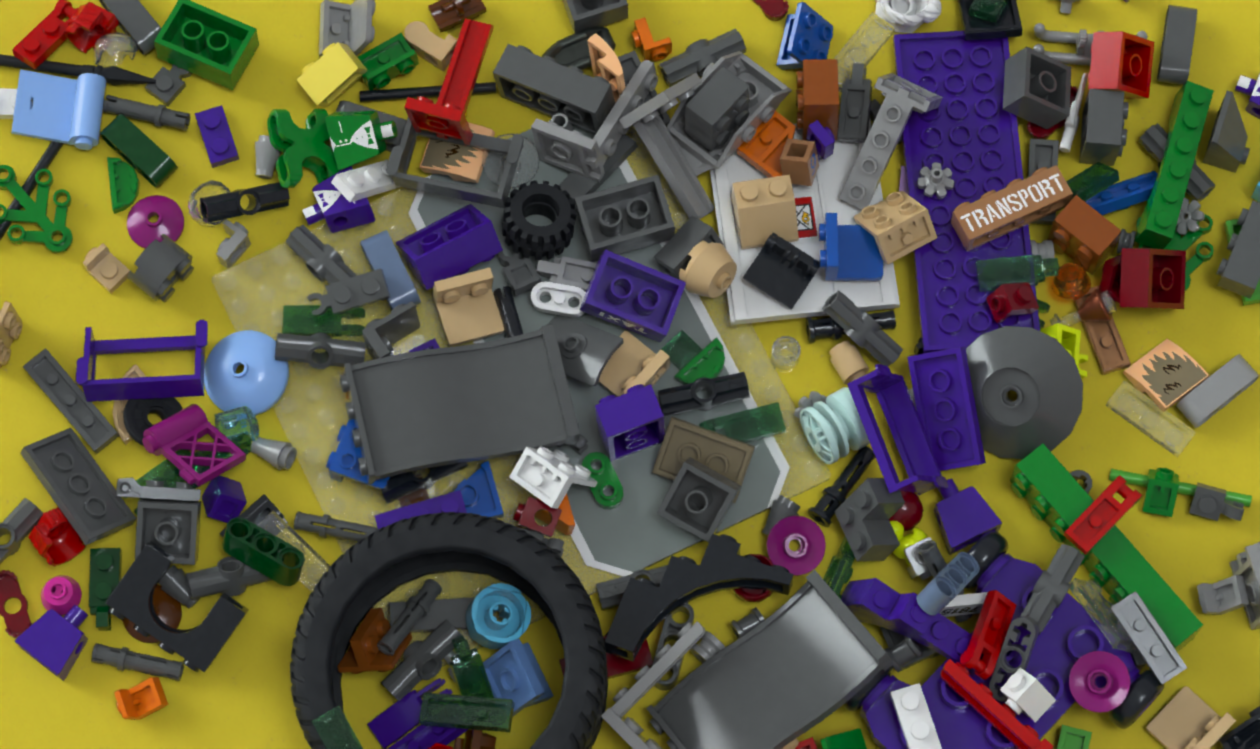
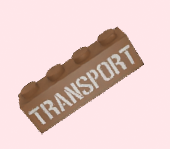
M1057 165L1051 168L1042 167L1024 180L1021 178L1015 179L1004 189L997 192L996 190L988 191L975 202H964L958 205L953 211L951 224L966 251H970L1065 208L1071 201L1073 193Z

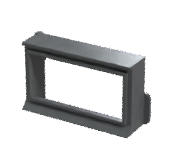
M409 117L407 118L400 146L392 148L386 168L387 174L392 177L396 186L505 208V202L509 196L519 156L524 147V138L521 134H514L512 140L472 133L471 143L466 145L460 139L449 137L448 140L436 136L437 133L422 130L421 133L416 132ZM421 136L507 154L498 192L407 174L417 137Z

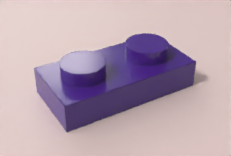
M222 105L195 113L212 168L239 160Z

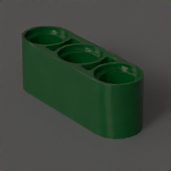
M119 114L100 132L103 140L156 188L178 169L175 162L123 114Z
M236 517L228 522L222 542V547L227 554L281 585L292 586L299 581L305 561L304 555L299 549L247 519Z

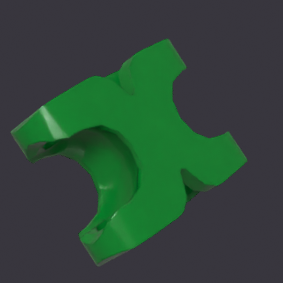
M273 109L267 119L270 142L275 149L284 152L275 164L282 187L294 188L303 176L302 167L309 168L314 172L318 183L341 171L337 169L332 147L324 144L330 138L325 121L328 113L325 109H314L307 116L306 129L299 128L294 124L289 111L286 109Z

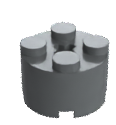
M162 234L161 238L163 241L159 242L155 239L137 258L134 264L138 269L135 274L130 271L128 279L153 300L157 301L160 299L166 302L175 292L174 284L179 279L186 280L194 270V267L191 265L192 255L166 234Z

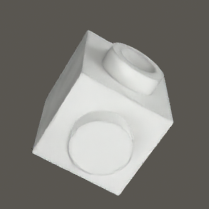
M1021 667L1000 689L1008 698L1005 702L1007 706L1017 715L1022 712L1035 723L1056 701L1035 677Z

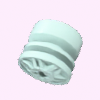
M843 387L828 395L825 400L826 404L822 401H817L812 407L807 406L802 409L799 414L800 423L808 443L816 455L826 464H833L839 458L848 456L849 448L859 450L870 444L848 387Z

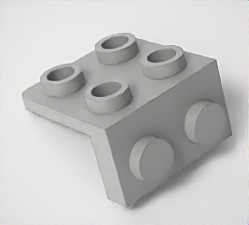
M324 0L320 4L319 56H323L322 52L327 46L337 42L347 44L356 56L361 53L374 39L375 28L372 26V16L376 7L375 0H355L351 5Z

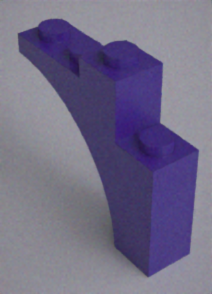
M877 578L849 581L840 597L842 602L860 622L877 625L904 635L951 659L954 663H960L961 655L968 649L972 635L940 613L934 616L924 612L918 605L916 593L899 594Z

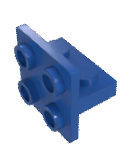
M799 2L796 13L787 15L776 65L782 70L803 68V60L827 59L830 41L833 36V25L805 2Z

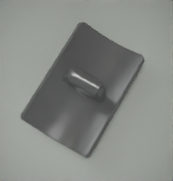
M555 316L548 325L553 324L565 375L596 386L608 360L624 343L623 338L568 316Z

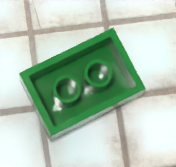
M178 0L154 40L157 58L231 90H234L259 47L256 28L190 0Z

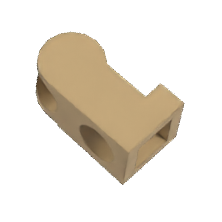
M420 21L409 23L404 30V35L410 48L414 49L418 56L444 72L450 64L458 39L448 34L445 40L430 32L425 23Z

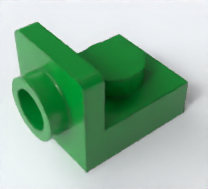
M1167 468L1149 469L1142 511L1172 517L1179 488V475L1174 474V471Z

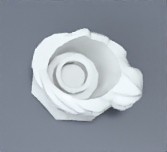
M875 0V16L890 32L912 34L924 22H933L941 15L942 7L940 0Z

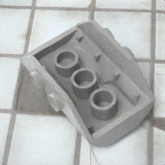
M741 51L722 56L715 64L710 63L700 79L702 83L692 88L695 94L679 104L667 125L668 131L696 176L714 168L719 169L743 142L748 143L754 137L757 131L756 128L762 122L767 123L772 118L780 103L792 91ZM723 66L750 86L749 116L744 124L741 126L736 125L723 146L718 145L711 152L685 133V106Z

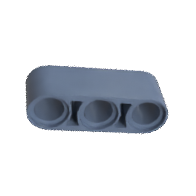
M387 230L360 241L372 271L380 268L383 270L391 297L386 300L391 310L400 304H408L411 301L414 305L420 304L421 300Z
M960 552L917 595V602L920 608L929 615H937L979 573L980 568L976 559L966 552Z

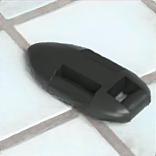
M601 26L589 27L558 40L547 49L542 57L549 56L555 59L558 64L566 67L575 66L580 70H584L592 66L587 41L595 33L599 35L613 51L616 44L608 28Z

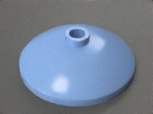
M244 330L226 336L214 346L205 363L204 385L209 398L218 408L230 415L251 417L264 413L279 401L288 384L289 364L288 361L275 360L276 341L262 332ZM239 365H243V366H244L243 372L240 373V374H237V373H236L237 367H238Z

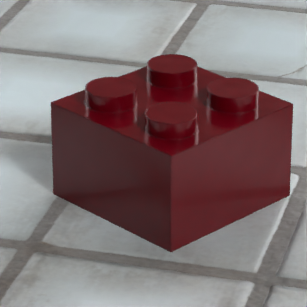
M1122 248L1120 260V307L1184 309L1186 251Z

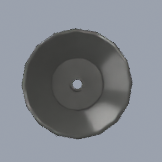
M1004 326L981 334L966 348L983 450L1000 458L1024 459L1041 444H1044L1052 451L1072 433L1082 411L1083 382L1074 358L1057 339L1032 327ZM1010 390L1017 393L1015 401L1010 400L1008 397Z

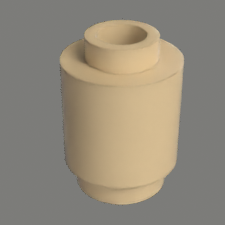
M848 340L837 344L829 351L831 355L830 361L844 384H848L866 375L869 371V367L856 346L851 345Z

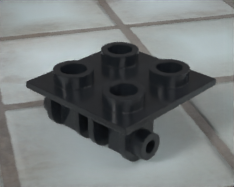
M773 232L743 276V279L792 310L820 268L819 261Z

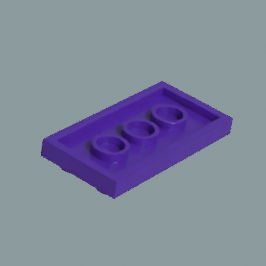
M965 346L908 356L917 414L940 471L986 463Z

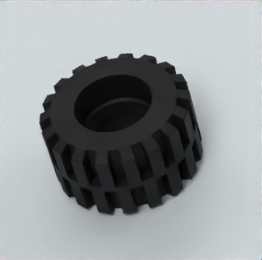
M534 180L528 186L526 183L519 185V190L514 189L510 193V197H507L502 220V234L506 236L505 242L507 245H513L515 253L518 254L521 251L525 258L529 259L530 256H535V260H541L542 256L551 259L554 257V253L560 255L564 252V247L568 248L571 238H573L577 210H575L574 200L569 199L570 194L566 190L560 191L561 186L557 184L550 186L549 181L544 180L543 184H538L537 180ZM540 214L548 217L553 223L547 226H536L529 223L525 217Z

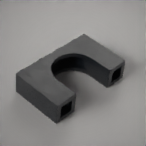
M150 541L145 545L105 603L111 607L109 611L121 620L127 618L135 624L134 629L145 637L152 635L159 640L160 643L158 645L163 650L172 655L176 652L184 658L183 663L196 672L200 669L205 672L249 609L224 593L200 625L182 630L165 624L158 617L154 609L153 595L157 584L173 563L175 557Z

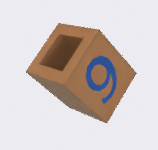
M787 138L780 157L782 175L790 174L791 184L812 186L819 168L815 141Z

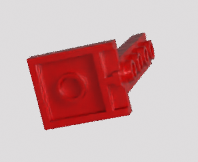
M465 18L436 104L426 97L419 96L417 99L407 97L404 108L416 132L421 133L422 130L437 133L436 136L448 140L449 137L463 140L464 144L470 145L473 134L465 113L494 29L493 25Z
M951 659L944 664L940 672V678L1018 749H1053L1054 746L1045 738L1042 741L1038 739V733L1031 726L1023 725L1015 718V712L1009 706L998 703L992 697L993 693L986 685L982 683L977 684L969 676L970 673L965 666L959 662L954 663Z

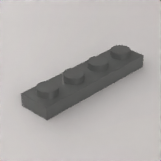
M46 348L23 366L25 371L96 454L119 437L118 432L92 402L86 401L84 392Z

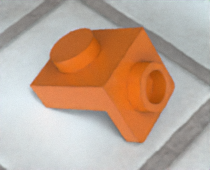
M646 18L634 20L635 31L631 32V37L635 48L640 47L644 60L659 61L672 53L670 38L654 42Z
M151 677L129 690L119 689L114 692L117 700V709L124 719L141 720L168 705L159 677Z

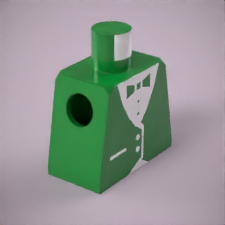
M377 111L334 112L325 117L338 170L381 154L386 150L385 140L395 138L398 135L395 122L392 120L380 123Z

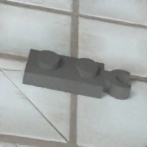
M381 268L326 285L327 294L325 295L312 293L307 297L310 302L315 300L321 301L320 308L311 311L314 316L324 315L328 308H332L333 314L337 315L391 298Z

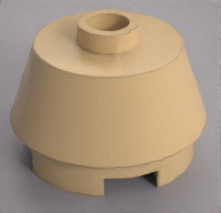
M701 241L688 253L692 258L686 270L680 268L679 280L686 282V289L690 293L716 298L722 295L733 282L737 265L721 243Z

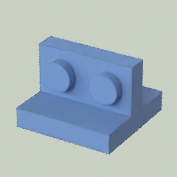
M520 639L510 641L478 666L503 720L513 717L525 707L545 702L554 696L529 643L522 644Z

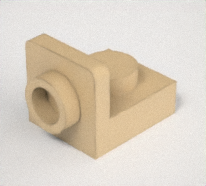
M104 243L98 248H92L86 254L83 261L86 271L110 294L128 279L130 270L110 253Z

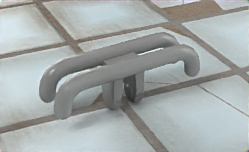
M1037 23L1034 26V34L1040 40L1076 44V53L1046 51L1041 44H1036L1033 50L1063 64L1091 65V45L1094 34H1088L1087 30L1080 29L1079 33L1046 30L1042 23ZM1143 30L1135 35L1144 39L1148 37L1147 33Z

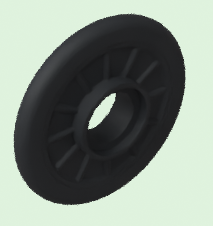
M174 397L129 399L123 412L124 425L129 435L136 442L144 446L142 442L144 431L153 426L148 420L147 415L149 413H156L164 420L183 408Z

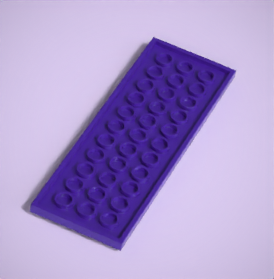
M964 31L894 34L896 75L943 97L939 107L923 113L913 110L902 132L908 195L927 208L937 235L936 239L913 251L923 354L963 346L967 348L981 334L1004 326L1032 327L1040 331L1038 309L1032 314L1010 315L1003 322L996 323L987 302V297L1002 284L1024 282L1030 283L1037 301L1029 224L970 251H966L951 224L953 211L958 205L964 202H975L988 191L996 190L997 192L1004 189L1015 179L1021 178L1024 180L1017 116L1003 110L1005 60L1010 58L1008 37L965 40ZM936 162L941 164V170L949 168L952 171L950 179L954 180L953 189H946V197L941 199L937 198L936 192L932 197L924 195L925 188L920 189L917 186V180L921 178L920 170L923 167H928L931 170L932 164Z

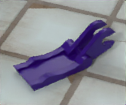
M439 678L419 692L416 690L411 691L367 724V727L373 733L382 749H386L415 726L431 717L432 714L429 708L441 703L453 693L451 689L448 690L447 688L425 703L421 699L441 688L446 683L444 679L441 680Z

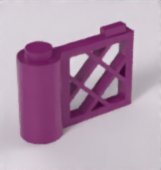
M191 404L151 426L143 434L142 442L145 449L156 456H165L180 470L179 476L190 485L195 483L200 487L246 460V454L208 422L206 414L197 404ZM206 434H209L214 439V443L197 441ZM179 449L192 450L191 456H181L175 452ZM196 450L213 451L212 458L195 457ZM217 452H228L233 455L228 459L216 458ZM193 465L210 466V469L199 474L193 469Z

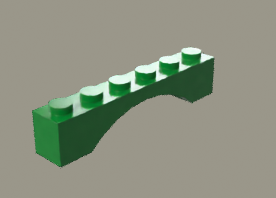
M1186 81L1176 94L1169 117V131L1163 159L1152 192L1141 216L1134 242L1152 249H1164L1173 239L1214 90Z

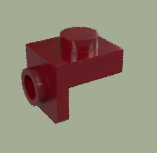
M1121 255L1105 261L1099 287L1102 293L1120 303Z
M1029 282L1002 284L987 297L989 308L996 323L1003 322L1010 315L1032 314L1039 309Z

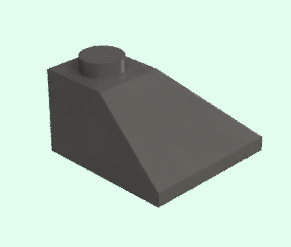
M1231 91L1226 92L1218 110L1202 163L1236 173L1239 164L1245 165L1250 148L1245 147L1248 136L1233 92Z

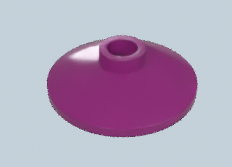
M154 195L141 199L131 208L127 217V230L131 239L144 249L155 239L159 242L163 241L161 238L162 234H166L176 242L184 229V216L181 208L175 201L165 196ZM154 215L159 217L157 222H149L150 217Z
M789 516L778 521L770 530L766 543L767 554L773 565L785 567L789 570V573L794 575H803L814 570L822 561L826 547L825 538L820 527L811 519L803 516ZM792 540H796L799 544L796 551H792L789 548V543Z
M1089 652L1080 657L1070 671L1069 688L1071 694L1080 706L1089 711L1108 712L1117 708L1124 702L1130 690L1131 679L1126 665L1119 657L1109 652ZM1099 676L1106 678L1107 683L1103 688H1099L1096 685V679Z

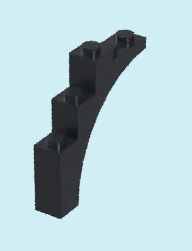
M712 534L701 564L697 565L693 559L685 556H680L679 558L671 556L659 587H656L648 579L639 578L637 580L630 577L605 639V651L633 662L643 642L655 627L674 610L686 603L717 591L738 588L765 589L789 595L794 574L789 573L788 569L780 565L769 566L763 564L754 556H740L741 544L736 539L724 534L720 536Z

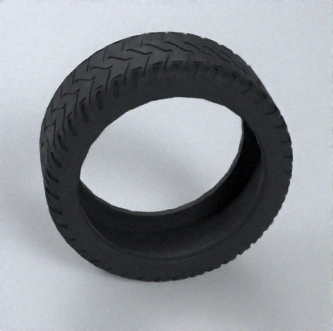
M429 513L409 519H402L376 530L366 536L365 539L355 543L330 566L328 572L323 574L315 586L314 592L309 595L303 609V614L299 617L295 632L296 637L293 639L290 678L296 716L306 741L311 749H362L354 739L344 714L341 690L342 673H339L337 668L350 645V639L370 609L400 585L428 574L463 571L485 574L519 589L541 608L555 627L563 646L565 672L561 697L549 725L530 749H592L601 729L603 721L601 715L606 709L608 672L602 630L590 596L577 575L556 552L547 547L543 541L530 533H526L525 530L509 523H504L499 519L471 513Z

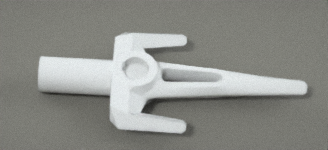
M1087 73L1082 75L1075 101L1072 102L1069 117L1065 121V129L1059 146V150L1062 152H1070L1074 135L1079 125L1078 113L1086 87Z

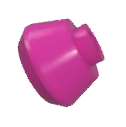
M59 575L49 579L41 591V601L47 611L53 609L60 615H66L74 604L78 606L82 597V591L77 581L66 575Z

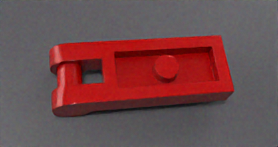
M59 0L55 9L12 49L14 56L33 69H36L67 40L63 32L68 27V21L72 19V16L79 8H73L72 3L68 0ZM66 16L69 18L66 22L62 21Z
M1121 475L1103 491L1063 534L1085 555L1143 496L1136 489L1133 491L1125 484L1127 481ZM1116 493L1125 499L1121 504L1113 497Z
M998 590L988 591L968 649L960 657V663L968 669L973 668L975 674L983 680L988 679L995 669L1017 606Z

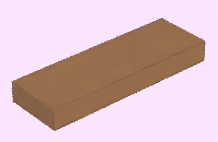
M1100 285L1073 293L1072 299L1077 312L1095 289H1099ZM1113 316L1111 321H1082L1081 319L1102 375L1130 367L1131 363Z

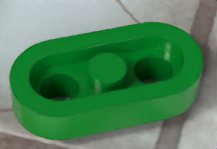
M601 452L588 454L583 459L582 466L592 472L590 477L598 482L596 487L589 486L596 503L603 509L618 507L623 500L624 493L610 459ZM594 462H599L602 467L599 470H593L591 465ZM606 488H611L614 490V493L611 496H605L603 491Z

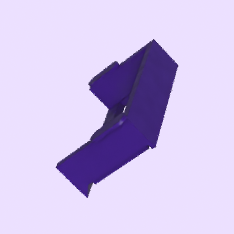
M205 320L197 321L196 335L97 341L94 339L92 328L85 327L84 357H80L77 360L76 382L82 385L86 401L204 396L205 346L208 339V323ZM195 349L194 375L95 380L97 354Z
M876 364L875 371L848 383V388L889 493L908 491L921 495L936 487L948 488V482L940 472L903 376L891 373L887 365ZM865 392L877 395L909 478L899 481Z

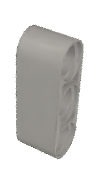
M1238 354L1179 401L1176 407L1195 428H1198L1250 387L1259 378V374Z

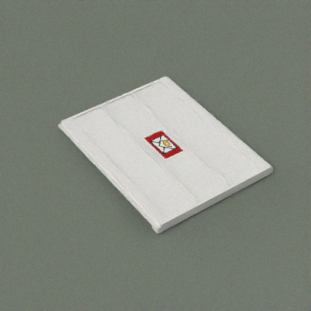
M869 119L868 134H869V131H870V129H871V127H872V126H871V119ZM796 123L794 124L796 129L793 139L803 140L802 129H797ZM838 139L835 140L833 154L824 160L820 157L819 168L812 186L792 184L799 241L789 243L819 261L820 250H824V241H819V224H824L825 213H837L838 225H858L854 220V216L860 213L862 209L839 199L864 143L839 142ZM737 150L719 169L714 168L710 170L719 238L737 265L734 280L726 290L731 325L826 316L828 314L822 307L828 298L838 290L846 295L861 311L900 307L893 262L887 265L883 261V277L878 281H825V268H819L792 310L744 280L743 276L763 247L741 250L731 200L732 183L768 177L738 155ZM879 182L869 206L883 201L881 182Z

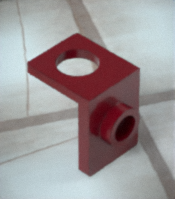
M529 496L524 505L518 504L512 520L517 521L516 527H526L545 536L552 537L562 510L551 508L544 502ZM546 510L550 513L551 523L548 526L542 527L535 522L534 516L537 511Z

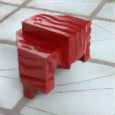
M88 2L77 9L72 19L68 21V27L63 33L71 44L85 54L90 48H96L103 52L106 45L115 36L114 34L117 33L115 29L119 22L113 13Z
M59 507L52 509V511L44 512L28 537L36 550H38L40 556L44 557L48 564L54 567L71 561L85 549L83 541H81V538Z

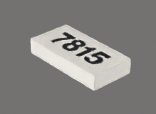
M988 592L957 595L939 613L944 617L978 614L981 612Z

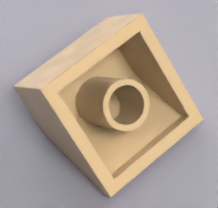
M790 174L732 183L731 200L741 250L763 247L773 232L788 242L799 241L796 205Z

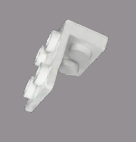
M539 446L538 449L526 447L509 478L545 504L555 509H558L572 483L596 487L598 483L590 477L592 473L590 470L579 464L573 465L569 462L570 456L558 449L552 452L543 446Z

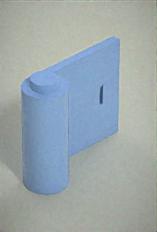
M20 69L11 134L75 145L76 148L81 150L92 149V147L97 146L99 143L106 79L98 74L84 73L75 80Z

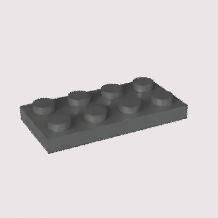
M72 428L23 447L20 454L85 545L133 525L136 517L124 500L116 496V489Z

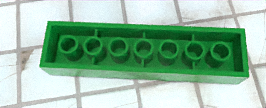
M1041 444L1016 464L1010 479L1012 483L1011 488L1019 498H1025L1031 505L1030 509L1038 520H1044L1050 526V533L1057 542H1064L1065 545H1070L1079 550L1063 534L1094 500L1044 444ZM1116 525L1087 555L1080 551L1085 556L1080 566L1084 565L1090 572L1089 577L1098 588L1103 587L1110 595L1109 600L1111 604L1115 605L1136 591L1177 652L1192 641L1202 628L1203 624Z

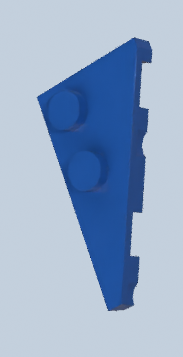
M485 461L467 480L464 479L460 482L453 492L461 491L467 513L497 519L504 517L489 461Z

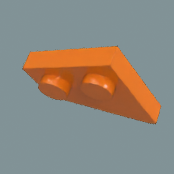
M775 110L774 115L767 123L762 122L756 128L757 131L754 137L748 143L743 142L737 148L738 155L768 178L782 176L780 157L787 138L793 139L796 129L794 124Z

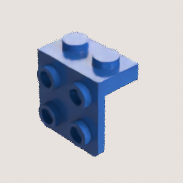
M825 213L824 224H819V241H824V250H820L819 265L820 268H825V281L881 280L883 277V260L874 236L860 225H838L837 213Z
M354 419L348 420L347 425L343 424L339 431L337 441L340 443L336 452H331L326 468L329 469L330 479L342 482L343 477H347L377 489H385L390 477L376 480L373 484H368L367 476H361L358 458H362L360 447L355 448L352 437V430H356Z

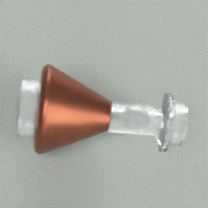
M1095 289L1077 311L1061 318L1054 314V318L1050 319L1051 325L1060 323L1070 327L1081 321H1111L1112 313L1117 312V308L1108 290L1101 293L1099 289Z

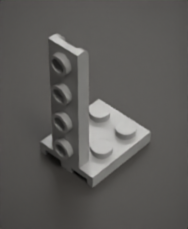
M649 60L641 62L593 139L584 136L579 131L564 129L552 121L545 122L536 118L531 129L540 160L600 183L605 174L604 163L609 156L615 153L619 139L630 128L624 129L619 119L644 104L649 92L656 88L658 76L656 75L654 62Z
M694 73L626 114L619 121L624 129L631 125L634 126L640 139L644 142L654 162L668 182L669 187L682 205L684 212L688 215L689 219L691 216H694L700 220L714 210V205L658 112L659 110L663 114L679 103L678 100L682 102L695 94L692 88L702 83L697 73Z
M893 73L880 76L877 79L874 88L882 91L885 99L839 199L860 209L869 206L912 111L923 113L939 107L943 99L942 96Z
M1260 542L1246 546L1245 552L1239 553L1236 556L1237 560L1229 563L1233 576L1242 575L1244 578L1249 605L1244 606L1251 630L1260 629Z
M698 621L694 625L690 622L687 623L677 634L680 639L672 647L669 644L665 645L656 655L659 660L651 668L647 665L643 667L634 677L637 682L629 690L626 687L620 690L613 698L615 704L601 715L633 749H662L653 739L649 738L646 740L641 735L644 730L633 718L627 717L625 719L623 716L705 635L706 630Z

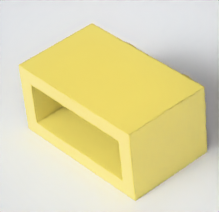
M339 42L327 46L322 52L323 56L318 61L306 65L301 71L302 75L297 79L317 106L327 108L368 71L350 47Z

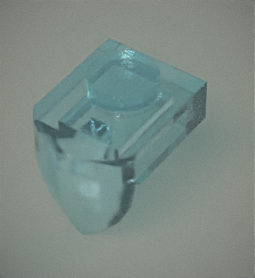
M242 406L214 414L215 428L229 440L247 435L252 441L258 439L259 423L249 407Z

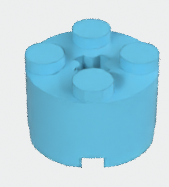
M504 583L493 584L480 591L471 601L466 611V627L470 638L489 649H501L510 641L519 639L527 630L531 621V607L521 594L522 592L516 587ZM496 611L499 612V617L504 618L501 622L497 621L496 617L493 616Z

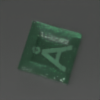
M681 330L661 350L668 354L670 361L681 370L702 351V348Z

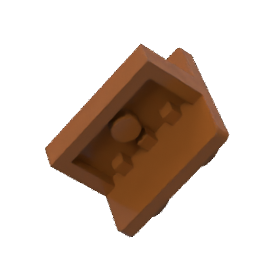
M371 608L350 639L351 646L337 666L339 673L387 672L393 669L412 640L411 632L402 641L393 656L385 655L378 649L377 643L390 629V624L385 619L382 608Z

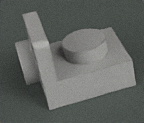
M225 219L222 224L225 232L231 238H226L221 242L217 250V257L220 264L230 270L250 247L251 243L247 235L249 232L242 224L237 221L233 224Z

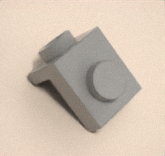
M930 537L904 549V553L911 565L906 568L911 579L920 576L921 580L932 576L924 559L918 552L921 544L932 540Z
M1234 575L1213 584L1201 583L1197 585L1198 600L1204 614L1222 615L1249 605L1242 575Z

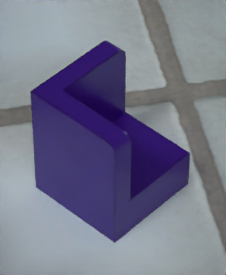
M220 475L210 481L202 495L207 517L225 523L238 517L247 503L241 483Z

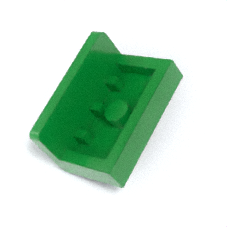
M402 33L358 56L359 60L368 70L361 78L369 90L385 87L390 83L391 79L400 74L406 75L419 64L416 51L410 48Z

